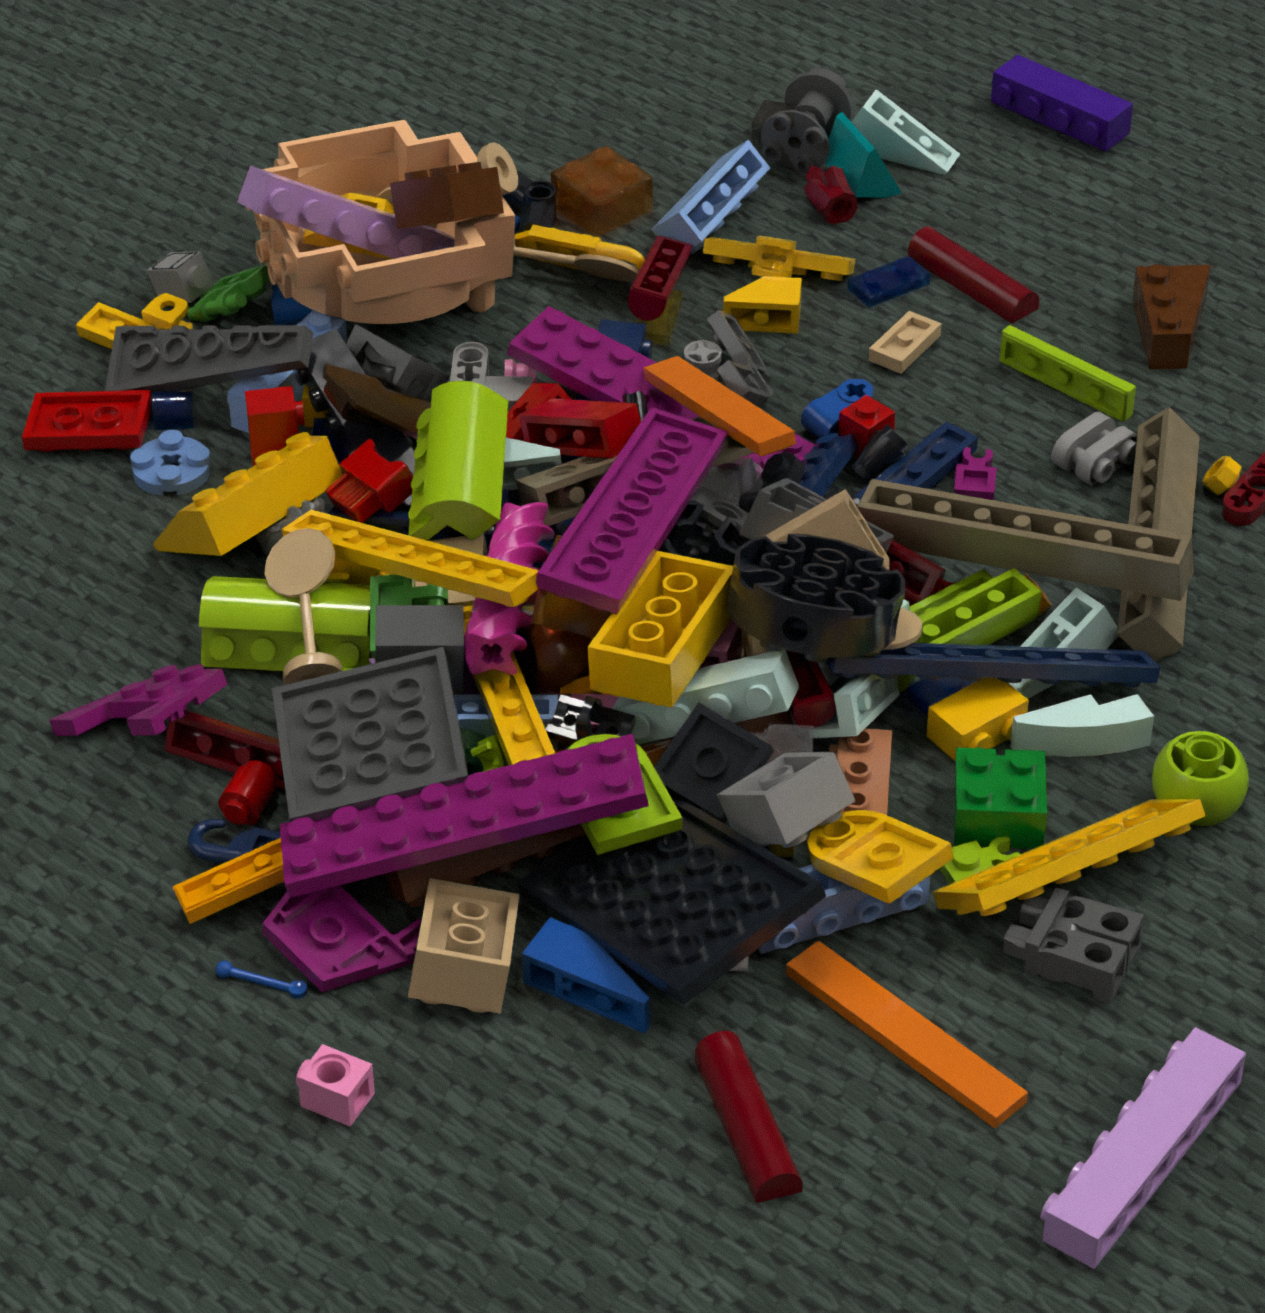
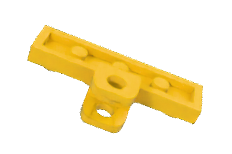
M757 236L756 244L710 237L705 238L703 248L704 254L713 255L712 261L734 264L735 258L749 260L748 267H752L751 274L763 277L791 278L792 274L806 275L807 269L821 271L820 278L842 281L843 275L854 273L856 260L848 257L795 250L797 241L766 236Z
M168 293L157 296L141 311L143 320L98 302L75 325L79 337L111 350L117 326H155L157 329H172V326H185L188 329H193L192 323L182 320L189 310L187 301ZM166 306H174L170 311L162 310Z

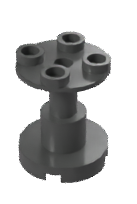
M811 68L809 72L797 74L785 92L784 101L787 110L775 113L763 125L761 131L763 157L781 168L795 170L803 176L807 174L811 165L818 168L821 167L829 155L830 144L827 135L831 134L836 116L843 112L850 120L855 112V98L853 94L850 96L849 91L845 88L847 85L846 81L835 72L824 68Z

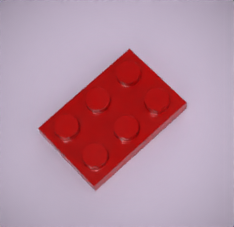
M151 390L35 393L22 435L24 450L50 452L63 449L89 451L104 448H117L120 450L141 448L153 404Z

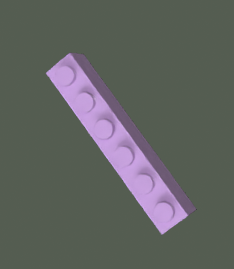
M251 165L237 201L256 213L394 259L454 247L455 237L426 225L397 229L394 214Z
M1196 1027L1184 1042L1176 1041L1171 1047L1162 1069L1159 1072L1153 1070L1146 1078L1141 1095L1135 1102L1128 1100L1119 1113L1117 1124L1111 1132L1105 1130L1099 1135L1089 1159L1085 1163L1079 1161L1074 1166L1064 1190L1059 1195L1053 1193L1048 1198L1041 1212V1220L1045 1221L1042 1241L1095 1269L1239 1086L1242 1079L1246 1052Z

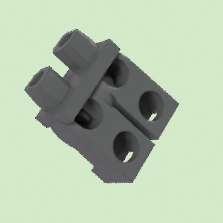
M1055 888L1049 900L1038 896L1024 900L1020 910L1019 923L1034 928L1031 930L1011 924L1004 937V954L1025 960L1024 973L1036 977L1039 974L1041 977L1052 982L1065 981L1094 991V999L1111 1005L1125 978V972H1128L1141 947L1144 914L1083 897H1069V891Z

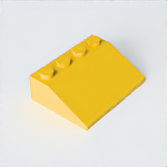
M308 432L296 434L286 440L287 446L281 450L270 451L255 459L256 465L248 470L242 469L227 475L224 478L225 483L218 488L206 489L195 494L192 497L193 503L184 507L176 514L153 543L154 548L161 552L222 556L287 516V509L289 507L295 506L300 508L303 501H311L318 497L343 475L327 436H310Z

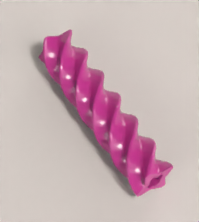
M535 502L520 507L511 503H505L501 509L500 521L495 525V532L492 535L487 557L539 570L533 567L534 563H543L549 557L548 551L539 546V542H549L553 540L555 535L552 528L544 525L548 505L544 502ZM535 592L529 596L526 602L515 607H508L486 599L475 598L471 617L464 635L465 659L472 674H479L491 669L511 675L517 673V668L510 654L513 651L525 650L527 647L526 640L517 635L516 631L518 628L531 627L533 623L531 616L523 612L522 608L523 606L537 604L538 596Z

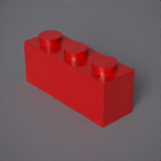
M550 399L519 414L525 442L560 449V455L614 458L619 455L641 423L637 403Z

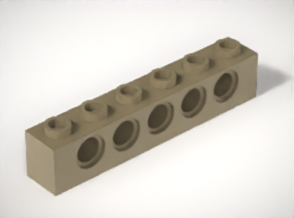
M700 416L690 419L699 423L715 427L714 425H712ZM727 435L726 445L711 468L753 454L754 452ZM617 456L614 458L581 457L516 480L522 506L535 502L546 503L548 509L544 518V525L547 526L576 517Z

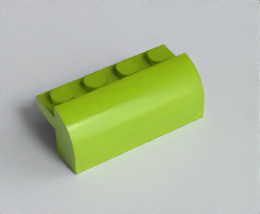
M452 381L441 384L432 390L431 408L423 411L417 421V447L414 451L415 469L411 482L413 489L412 501L408 513L410 519L409 536L428 541L448 525L471 540H475L500 521L508 400L490 388L471 381Z
M1015 568L995 578L985 569H981L910 606L911 612L915 613L922 622V634L913 643L990 645L1032 623L1037 618L1042 591ZM900 675L897 679L899 692L925 679H921L916 675Z
M213 576L206 581L199 613V627H202L201 664L203 667L284 671V666L292 658L305 654L299 597L288 598L279 595L268 585L267 579ZM324 582L317 590L310 593L316 652L331 654L340 661L342 667L358 668L369 665V659L372 658L370 652V585Z

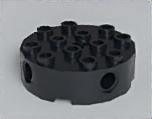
M788 534L787 542H773L767 536L750 539L736 549L726 611L738 627L759 639L760 645L771 651H782L785 649L802 653L805 659L813 662H825L828 660V657H875L880 655L881 651L895 640L899 612L905 594V578L898 570L889 571L884 568V558L870 550L842 540L809 534Z

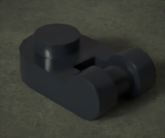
M782 452L771 456L766 461L764 470L753 489L743 492L740 496L739 508L749 513L759 490L782 479L789 478L799 484L804 474L803 463L790 452Z

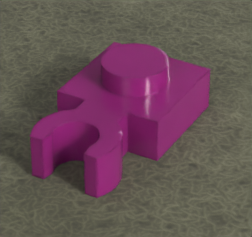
M966 447L963 450L962 465L957 464L954 494L994 500L997 467H992V450L986 449L983 458H974L970 455L971 448Z

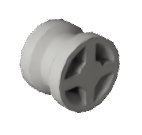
M698 340L689 343L684 348V360L716 381H719L721 376L716 369L720 367L719 363L722 358L720 346L708 340Z

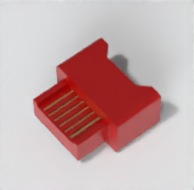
M371 439L365 441L339 464L344 474L325 490L333 505L360 523L366 521L379 508L390 514L412 495L413 490L411 482L414 476L409 467L401 460L389 462L380 456L374 447L375 443Z

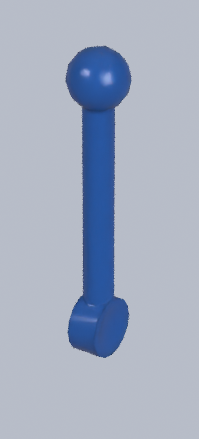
M220 961L215 968L217 976L222 979L232 976L289 992L292 998L297 999L307 994V985L300 980L287 983L234 968L228 961Z

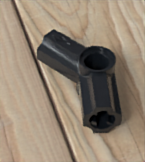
M517 170L518 186L516 190L502 196L506 201L522 211L519 233L530 230L532 225L553 228V223L557 219L555 186L548 181H532Z

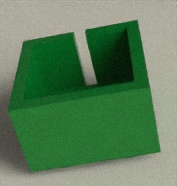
M956 747L953 779L954 846L977 840L981 847H989L991 841L998 837H1009L1010 848L1035 849L1044 845L1047 820L1045 751L1005 749L1004 755H996V749Z

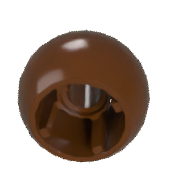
M560 609L543 610L531 615L533 619L531 627L517 629L516 634L526 640L527 647L525 650L513 652L530 694L558 695L559 700L561 687L576 679L589 676L588 646L596 635L591 629L587 628L580 617L569 611Z

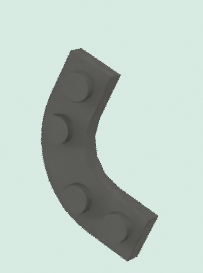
M717 310L707 318L714 329L711 332V336L722 350H727L733 361H726L716 369L724 380L721 384L755 406H759L773 394V389L766 383L771 379L769 372L735 317Z

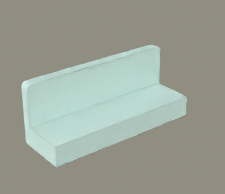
M859 673L858 677L851 678L834 694L836 710L833 717L820 727L808 729L809 738L858 736L899 696L897 679H885L876 674Z

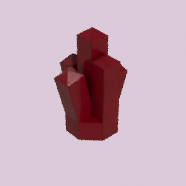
M811 165L805 175L808 180L804 187L807 197L827 223L838 224L851 220L858 209L856 196L849 188L843 169L832 165L824 172L821 168Z

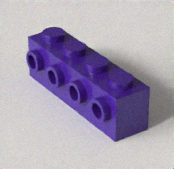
M1018 54L993 72L991 102L1104 151H1108L1130 134L1133 103Z

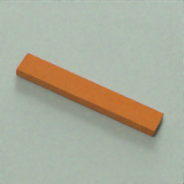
M679 356L643 367L644 377L647 382L718 429L727 431L730 437L760 457L796 444L795 431Z
M819 940L786 964V975L993 1128H997L1027 1103L1028 1092Z

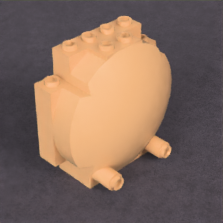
M400 120L278 143V159L274 160V167L262 170L338 196L351 192L377 197L381 191L390 186V183L405 181L404 173L427 170L428 177H430L429 169L456 165L458 173V165L477 162V157L461 132L418 140L407 121ZM502 196L504 213L438 223L437 230L455 237L454 247L395 259H385L349 252L345 244L322 247L303 243L304 228L253 211L257 228L260 231V240L256 241L255 247L259 262L266 264L271 283L278 285L284 298L292 297L297 302L316 312L339 317L346 321L369 324L407 323L446 313L464 302L474 312H485L494 305L495 281L512 277L515 214Z

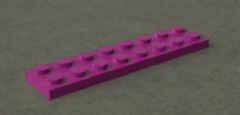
M550 306L540 313L509 343L508 356L593 401L623 402L622 396L624 394L643 391L648 411L653 407L687 419L699 416L645 380L643 367L657 362ZM795 434L796 444L794 446L763 457L753 453L718 467L755 485L764 470L766 461L771 456L782 452H790L803 462L804 456L815 445Z
M651 407L538 571L536 578L537 587L549 591L556 596L567 597L591 605L597 610L618 614L655 553L663 544L725 447L728 432Z
M629 734L618 738H609L605 741L579 748L563 750L559 753L528 761H520L485 772H477L469 775L466 781L449 786L440 783L430 784L421 793L403 798L398 795H387L381 798L376 805L356 809L353 806H344L337 809L332 816L315 821L308 817H302L292 822L280 824L283 871L288 895L292 898L648 807L649 803L634 736Z

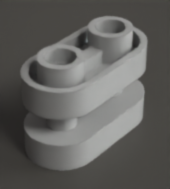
M1094 412L1060 436L1053 447L1051 460L1065 471H1070L1076 467V477L1090 486L1098 482L1104 483L1111 477L1114 471L1125 464L1130 465L1135 461L1137 434L1125 426L1115 429V421L1101 412Z

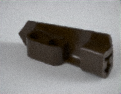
M326 363L323 367V378L327 381L324 386V393L343 419L371 428H380L387 424L407 434L417 447V421L423 411L431 408V402L386 389L377 378Z

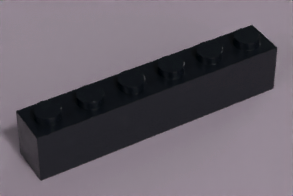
M337 329L313 338L308 368L292 371L300 386L306 385L309 389L308 395L314 410L317 413L322 411L325 415V423L333 440L340 439L343 444L342 450L345 459L365 441L371 439L375 443L374 447L380 456L389 462L403 461L414 476V450L401 431L387 424L380 428H371L346 421L326 397L324 386L327 381L323 378V367L326 363L366 375ZM412 495L394 511L409 512Z

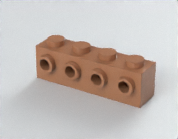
M864 729L858 736L839 737L838 745L830 744L829 752L835 753L855 799V802L842 809L841 813L869 810L887 815L892 730Z

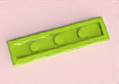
M1011 325L1002 330L1000 362L1120 421H1126L1133 415L1135 385Z

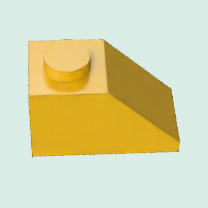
M764 276L724 296L723 312L733 315L743 331L798 334L802 278Z

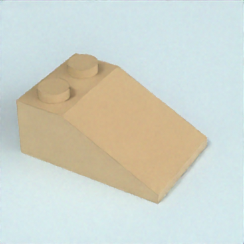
M429 878L408 997L420 999L427 1004L436 1005L443 1003L465 1007L477 1013L493 1012L501 1014L511 962L519 894Z

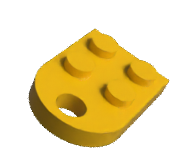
M869 810L843 812L838 820L824 826H815L807 840L810 861L817 871L888 904L901 897L908 890L953 859L950 842L883 813Z

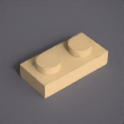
M908 311L869 348L868 361L901 374L941 336L942 323Z

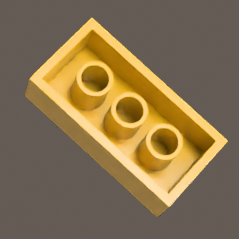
M657 551L618 614L611 613L588 646L590 690L607 693L615 697L648 702L656 706L673 708L731 620L726 611L733 566Z

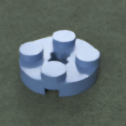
M177 430L162 432L159 438L143 444L141 448L134 450L130 455L133 478L136 485L154 495L164 496V491H177V495L189 493L202 486L210 475L211 459L209 449L195 439L183 437L182 433Z

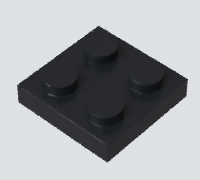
M698 702L654 768L667 790L725 824L728 819L717 794L763 767L774 753V749L770 744Z

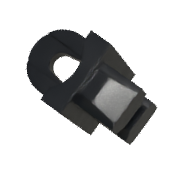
M561 694L554 716L545 730L549 738L561 742V745L570 747L578 740L593 735L591 722L599 724L595 735L610 734L622 737L631 734L636 719L635 715L602 706L601 699L586 696L585 701Z

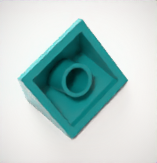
M843 112L838 114L829 137L830 150L824 162L826 166L830 168L833 165L843 169L849 188L856 197L886 198L901 194L902 191L876 149Z

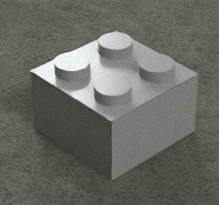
M834 752L784 753L717 794L731 828L762 847L771 844H782L783 848L795 846L807 839V831L815 826H824L838 820L842 816L841 810L855 802Z

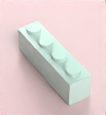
M784 649L782 651H771L699 668L673 708L619 697L612 709L635 715L636 723L631 734L634 736L635 743L639 745L674 737L698 702L733 723L788 711L799 689V684Z

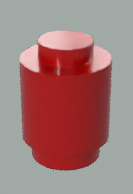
M249 761L236 770L218 800L219 808L228 821L237 825H252L258 821L276 791L277 777L273 769L263 762Z

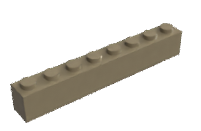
M1170 407L1138 426L1128 524L1192 535L1200 437ZM1187 589L1181 601L1122 590L1117 635L1134 651H1145L1155 662L1163 657L1175 654L1179 648L1183 647Z
M875 479L870 481L857 506L866 521L894 535V541L917 553L1009 570L1015 568L1020 572L1177 601L1182 600L1194 573L1192 535Z

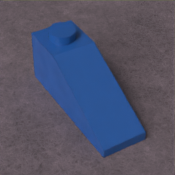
M549 918L522 952L523 983L646 1033L650 1027V999L648 995L609 953L585 931L577 929L573 925H567Z

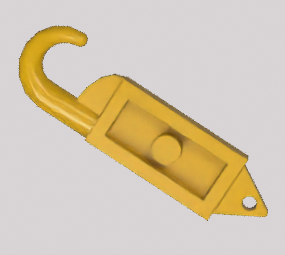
M532 225L530 230L515 234V245L521 248L572 256L586 254L601 255L630 262L639 271L645 261L644 256L633 248L603 242L601 238L587 234H578L538 225ZM539 260V261H543V262H548V263H552V264H556V265H560V266H564V267H568V268L580 270V269H578L575 265H569V264H563V263H556V262H550V261Z

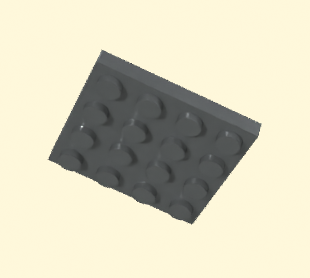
M444 647L272 688L290 822L302 817H308L313 821L332 816L337 809L344 806H353L356 809L376 805L381 798L387 795H398L403 798L421 793L430 784L440 783L449 786L464 782L469 776Z

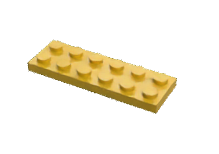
M1201 799L1148 800L933 891L937 908L956 910L958 915L979 911L981 916H988L1001 912L1007 908L1006 901L1018 897V900L1036 897L1045 892L1043 886L1055 881L1056 884L1073 881L1082 876L1080 870L1090 865H1092V868H1100L1113 864L1119 860L1118 853L1125 850L1129 852L1142 851L1155 845L1153 838L1163 834L1165 837H1171L1189 831L1191 829L1189 823L1206 816Z

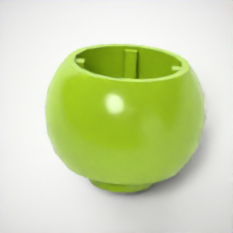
M1206 731L1188 732L1170 740L1157 755L1152 769V789L1156 799H1201L1206 816L1189 823L1192 826H1211L1230 818L1243 804L1249 787L1248 767L1240 750L1225 737Z

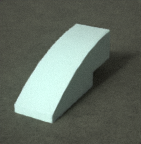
M1090 694L1014 716L1010 747L1012 750L1045 751V756L1064 757L1097 756L1125 752L1150 746L1154 715L1138 694L1098 705Z

